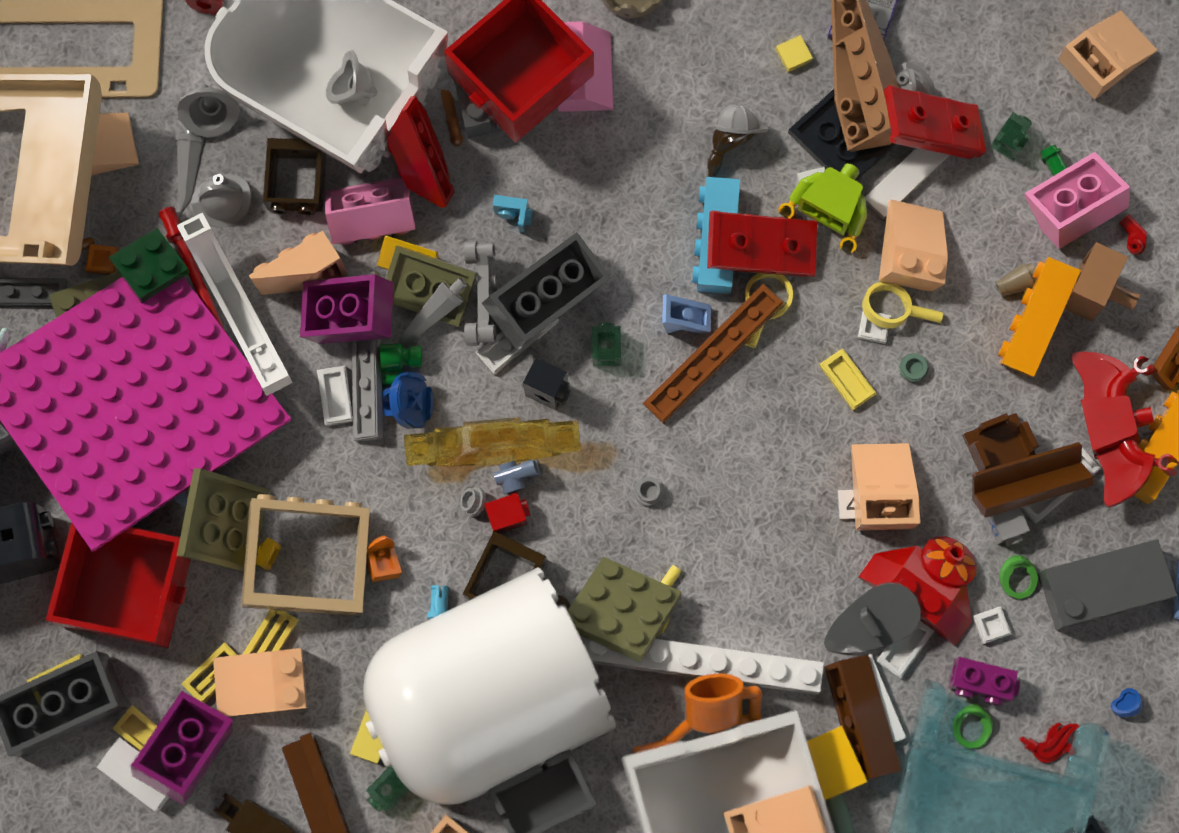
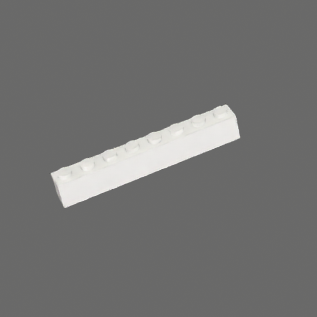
M585 638L584 647L592 664L692 678L708 674H730L740 678L744 685L818 695L821 689L824 662L655 639L644 659L639 663L590 639Z

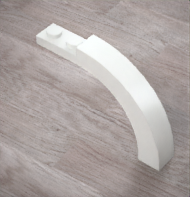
M201 213L177 225L266 396L293 383L204 214Z

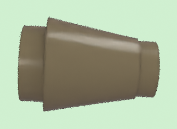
M1022 263L995 282L1001 297L1024 292L1027 287L1033 288L1036 278L1032 277L1035 270L1032 263L1027 265Z

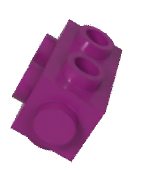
M959 656L954 659L948 688L956 690L955 695L973 699V695L985 697V703L1002 706L1003 702H1010L1013 697H1017L1021 681L1017 679L1018 671Z

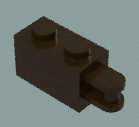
M224 793L222 796L224 800L220 806H215L213 809L216 814L229 822L225 829L229 833H299L250 799H246L244 803H241L228 793ZM235 805L239 810L232 817L229 815V812Z

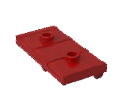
M892 85L884 89L892 134L889 136L891 143L967 159L981 157L986 153L977 104L951 100L946 97L942 98Z
M709 211L708 269L799 277L815 276L817 221Z

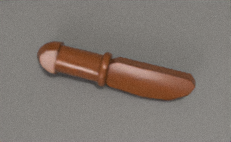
M441 89L440 93L446 123L448 124L451 137L450 142L454 146H460L463 143V136L459 127L455 102L449 90Z

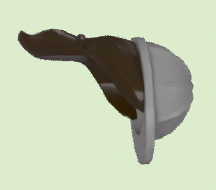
M732 104L720 113L717 123L714 124L716 130L713 133L712 154L707 161L708 177H715L718 174L726 152L747 143L755 133L769 131V126L760 124L756 113L749 106Z

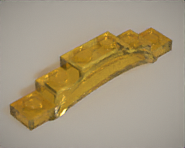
M517 417L463 422V426L434 428V432L404 435L407 466L424 464L428 466L502 464L581 451L578 420L550 423L549 419L521 421V418Z

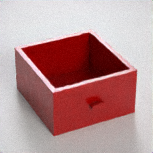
M503 0L444 50L448 74L469 95V100L478 109L482 108L515 143L594 76V52L542 0Z
M71 523L46 621L64 628L169 649L179 605L184 602L187 590L184 586L191 559L177 556L180 537L130 527L92 552L73 523Z

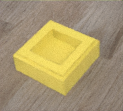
M801 35L776 46L775 50L787 72L808 64L813 60Z

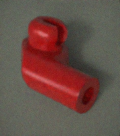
M1128 214L1119 224L1128 233L1127 250L1133 255H1139L1146 248L1147 232Z

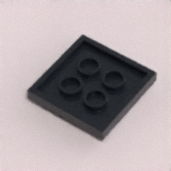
M834 89L788 130V134L825 170L828 167H832L841 172L847 163L857 167L859 174L855 181L897 145L891 143L890 145L848 151L835 104Z

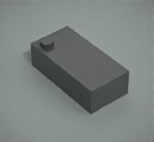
M576 232L482 302V305L516 349L611 277L578 232Z
M1158 539L1044 569L1038 574L1056 630L1160 603L1177 596Z
M95 651L0 695V736L8 756H24L129 708L109 655ZM36 691L39 692V695L42 698L40 705L38 704L36 697L34 695V692Z

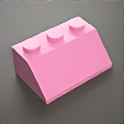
M583 21L564 22L594 52V76L560 104L558 112L613 110L611 32Z
M1094 152L1025 193V198L1041 231L1058 249H1061L1128 209L1130 186Z
M401 177L325 191V215L332 244L348 245L355 242V240L366 238L375 240L383 235L393 233L402 235L416 229L410 190L406 188Z

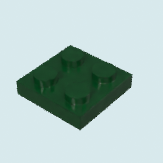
M158 228L109 257L113 266L141 303L190 274L187 266Z

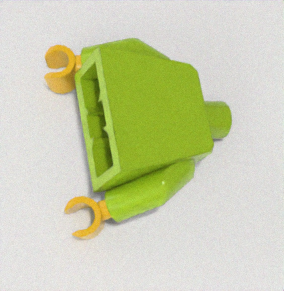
M847 163L841 172L828 167L823 173L816 172L801 179L789 196V203H783L779 206V214L783 212L784 208L789 206L792 210L791 215L788 216L789 219L795 218L798 210L843 236L847 232V237H844L840 242V249H842L845 241L850 240L854 244L851 253H853L857 247L855 238L860 236L867 218L866 198L861 194L863 185L855 181L859 174L858 168Z

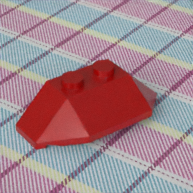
M410 96L386 139L387 147L395 159L398 174L403 178L406 188L435 205L444 208L455 193L453 185L449 181L446 160L425 107L418 101L416 96Z
M919 546L875 553L858 578L872 588L886 582L899 583L909 588L917 596L921 606L920 621L949 643L956 646L972 623L967 585L951 587L942 584L932 577L925 568L922 560L923 549Z

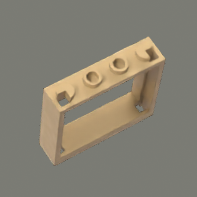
M260 494L257 495V498H252L249 506L241 608L352 616L362 614L370 508H362V503L346 502L345 506L333 505L331 500L323 499L316 500V504L304 503V498L287 497V501L275 500V496ZM260 510L359 518L353 600L253 593Z

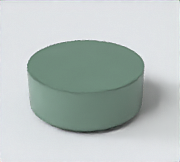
M917 353L906 355L899 365L900 375L904 380L911 383L923 380L929 369L927 360Z

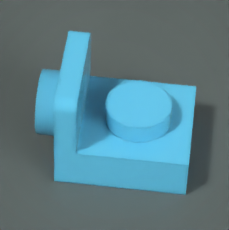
M494 195L492 205L494 213H497L500 218L513 220L515 216H518L519 233H525L526 225L531 226L533 209H529L528 199Z

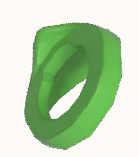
M1014 555L1002 565L999 579L1003 591L1009 597L1023 599L1029 597L1035 591L1038 583V573L1029 559L1021 555ZM1024 567L1030 575V585L1023 592H1014L1009 586L1010 575L1013 573L1014 568Z
M978 704L964 707L953 720L955 739L959 744L968 749L981 747L987 742L992 733L993 722L991 716ZM968 715L980 717V722L983 725L982 735L976 741H967L960 734L961 723Z

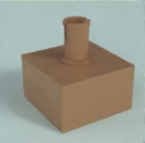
M1096 242L1079 267L1081 272L1064 309L1091 322L1102 311L1108 300L1132 311L1138 302L1136 300L1139 299L1140 294L1117 284L1119 275L1128 257Z

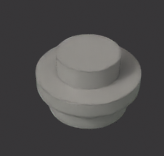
M653 477L640 479L635 485V498L640 504L645 506L657 504L663 496L662 484Z
M474 487L472 489L468 488L463 492L460 506L467 515L477 516L485 508L486 495L483 489Z

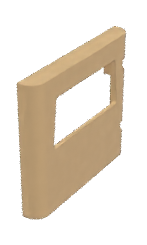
M0 74V113L26 110L9 234L7 236H0V263L73 266L80 258L102 100L100 83L93 75Z

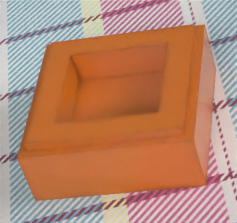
M90 244L85 271L87 273L103 275L114 273L116 268L111 263L109 257L119 251L118 247Z

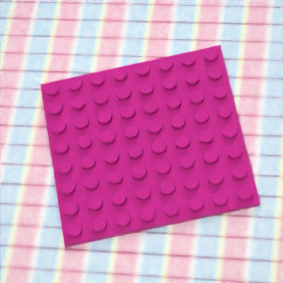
M121 277L0 353V421L92 552L189 489L193 469L201 468L215 472L291 421V418L273 394L266 396L251 365L184 277L143 303L138 300Z

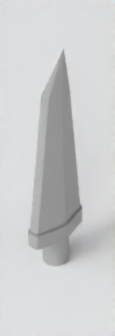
M186 128L185 133H176L179 213L183 211L192 198L204 143V137L197 136Z
M459 277L451 286L444 281L438 286V289L402 333L400 344L403 348L464 302L458 295L467 286V283Z

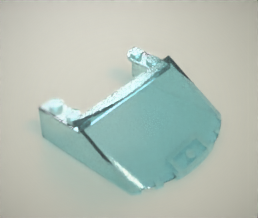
M925 679L908 741L889 833L1085 832L1110 735L1104 726L1084 723L1077 728L1063 775L937 741L947 702V692L940 683Z

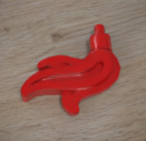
M1055 723L1048 729L1045 741L1041 743L1036 742L1032 738L1028 740L1025 737H1020L1019 740L1025 745L1024 748L1032 752L1039 762L1048 763L1056 760L1065 752H1068L1070 755L1074 754V747L1067 743L1071 733L1079 728V725L1076 723L1066 724L1058 730L1061 723Z

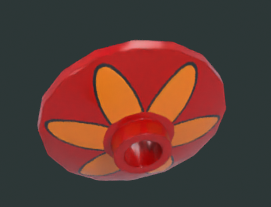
M936 536L928 540L922 550V560L925 568L932 577L942 584L951 587H963L971 583L977 574V564L974 555L964 544L956 539L947 536Z

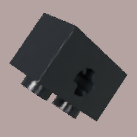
M538 358L534 359L523 381L526 397L557 410L559 404L565 405L571 392L568 389L570 383L568 382L566 371Z

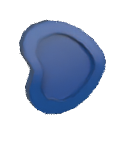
M1132 688L1124 689L1120 697L1111 703L1113 713L1119 717L1137 715L1141 712L1143 706L1139 693Z

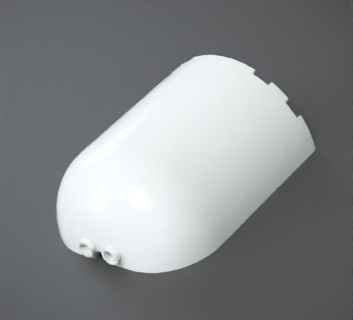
M232 0L234 3L229 9L225 7L219 9L215 21L207 34L204 49L208 70L216 84L235 101L359 173H363L364 170L370 172L376 169L381 162L382 156L388 158L391 155L386 139L410 96H416L418 101L425 107L426 102L424 100L427 95V89H432L436 84L441 71L438 68L440 56H444V50L447 49L448 43L447 31L393 0ZM353 50L356 53L358 62L369 70L372 77V86L377 90L376 96L370 97V102L366 106L350 101L332 104L326 97L328 82L341 68L345 53Z
M540 568L531 570L391 638L376 652L370 661L363 685L364 702L371 720L366 723V726L373 740L379 737L383 749L379 750V754L385 766L392 765L402 783L420 798L437 804H459L470 801L539 764L543 765L546 763L545 761L569 749L571 751L616 728L613 716L608 714L611 707L602 688L596 689L595 684L599 682L598 675L565 608L562 605L556 606L555 603L558 600V596L549 580H543L545 576Z
M797 710L740 725L732 730L684 743L683 741L622 758L643 833H730L724 812L812 785L826 832L834 833Z

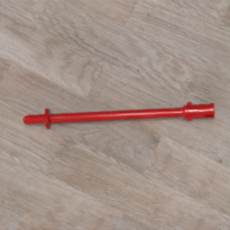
M166 207L158 213L167 232L166 239L169 243L176 245L182 261L189 270V277L198 297L226 332L196 262L177 227L181 222L175 207Z

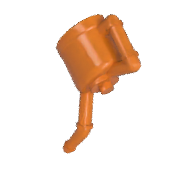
M722 673L708 674L690 681L685 686L686 719L668 736H664L662 740L633 747V754L677 743L692 729L713 735L724 732L734 726L762 720L761 699L763 695L761 689L758 686L744 687V683L740 678ZM749 699V712L747 715L742 714V700Z

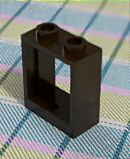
M267 138L263 203L266 209L278 215L287 214V211H298L302 215H314L315 212H323L327 154L302 139ZM278 158L317 159L314 199L275 198Z
M493 531L462 595L468 601L480 596L475 592L496 549L534 566L533 570L536 568L543 570L547 557Z

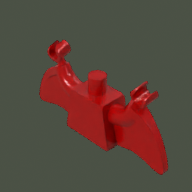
M1095 352L1072 353V363L1084 384V399H1081L1092 451L1095 460L1098 459L1105 475V506L1108 508L1117 506L1134 496L1148 482L1154 467H1159L1168 476L1176 475L1177 472L1174 469L1166 467L1171 462L1179 463L1174 456L1164 454L1160 458H1156L1155 454L1144 452L1138 445L1140 439L1137 428L1155 423L1151 407L1133 411L1130 397L1127 396V388L1137 380L1136 376L1139 374L1144 376L1151 375L1155 371V366L1149 365L1146 369L1141 370L1142 364L1149 360L1145 356L1136 358L1134 368L1130 369L1122 361L1105 354Z

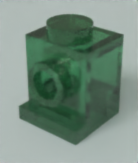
M1013 112L994 138L990 147L1014 162L1031 137L1027 133L1032 126L1031 120L1026 116L1017 115Z
M604 322L592 327L593 366H621V326ZM603 342H610L612 347L602 349L601 345Z
M390 765L365 790L370 795L366 800L378 812L382 809L390 812L410 790L402 783L394 768ZM386 784H389L392 788V792L388 796H384L381 792L382 787Z

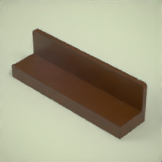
M1077 442L973 473L972 501L983 516L987 518L1093 486V475L1081 462L1082 445Z
M862 655L824 666L840 726H843L866 779L869 780L901 771L869 656Z
M307 733L300 736V740L283 746L282 751L311 833H350L315 734Z

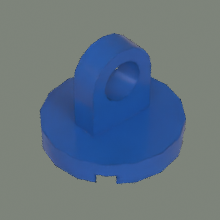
M405 372L395 377L391 388H387L382 392L383 415L394 417L399 425L406 429L424 427L425 422L430 420L434 408L433 392L431 387H427L424 382L427 381L426 378L418 372Z

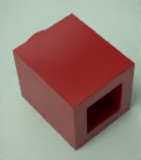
M518 493L484 503L492 529L499 534L527 525L526 517L531 515L526 499L520 500Z

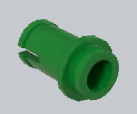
M1056 145L1041 151V161L1046 162L1053 176L1068 168L1060 154L1062 149L1057 148Z

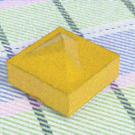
M267 537L258 548L256 565L266 571L270 570L281 549V545Z

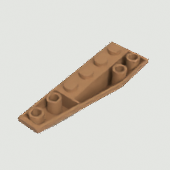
M831 0L834 96L847 150L857 151L890 145L889 136L892 134L884 89L889 85L900 87L881 32L867 0Z

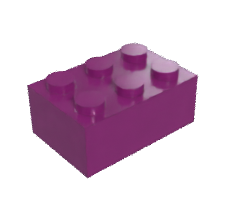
M375 274L303 281L300 337L318 344L391 338L394 282Z
M181 691L130 765L132 776L184 806L233 732V719Z

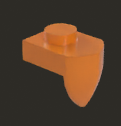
M384 535L373 540L367 547L366 564L372 582L399 578L402 574L394 548L395 543L390 537Z

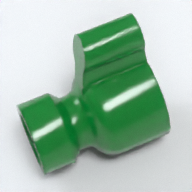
M398 343L381 344L382 386H391L395 377L403 373L405 366L422 368L421 345L410 346L408 349H405Z

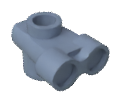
M538 459L522 462L520 465H517L516 461L499 465L500 471L494 473V478L497 485H502L504 494H509L525 489V478L539 476L543 472Z

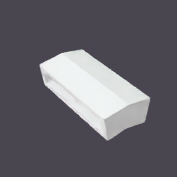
M119 737L97 768L153 811L161 810L169 797L132 776L130 765L139 754V751Z

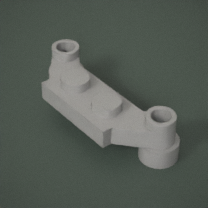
M466 241L464 243L466 264H477L478 322L466 323L464 335L466 346H479L482 342H496L494 319L482 305L484 300L492 295L494 291L498 290L497 274H493L491 260H495L494 243L478 244L477 241Z

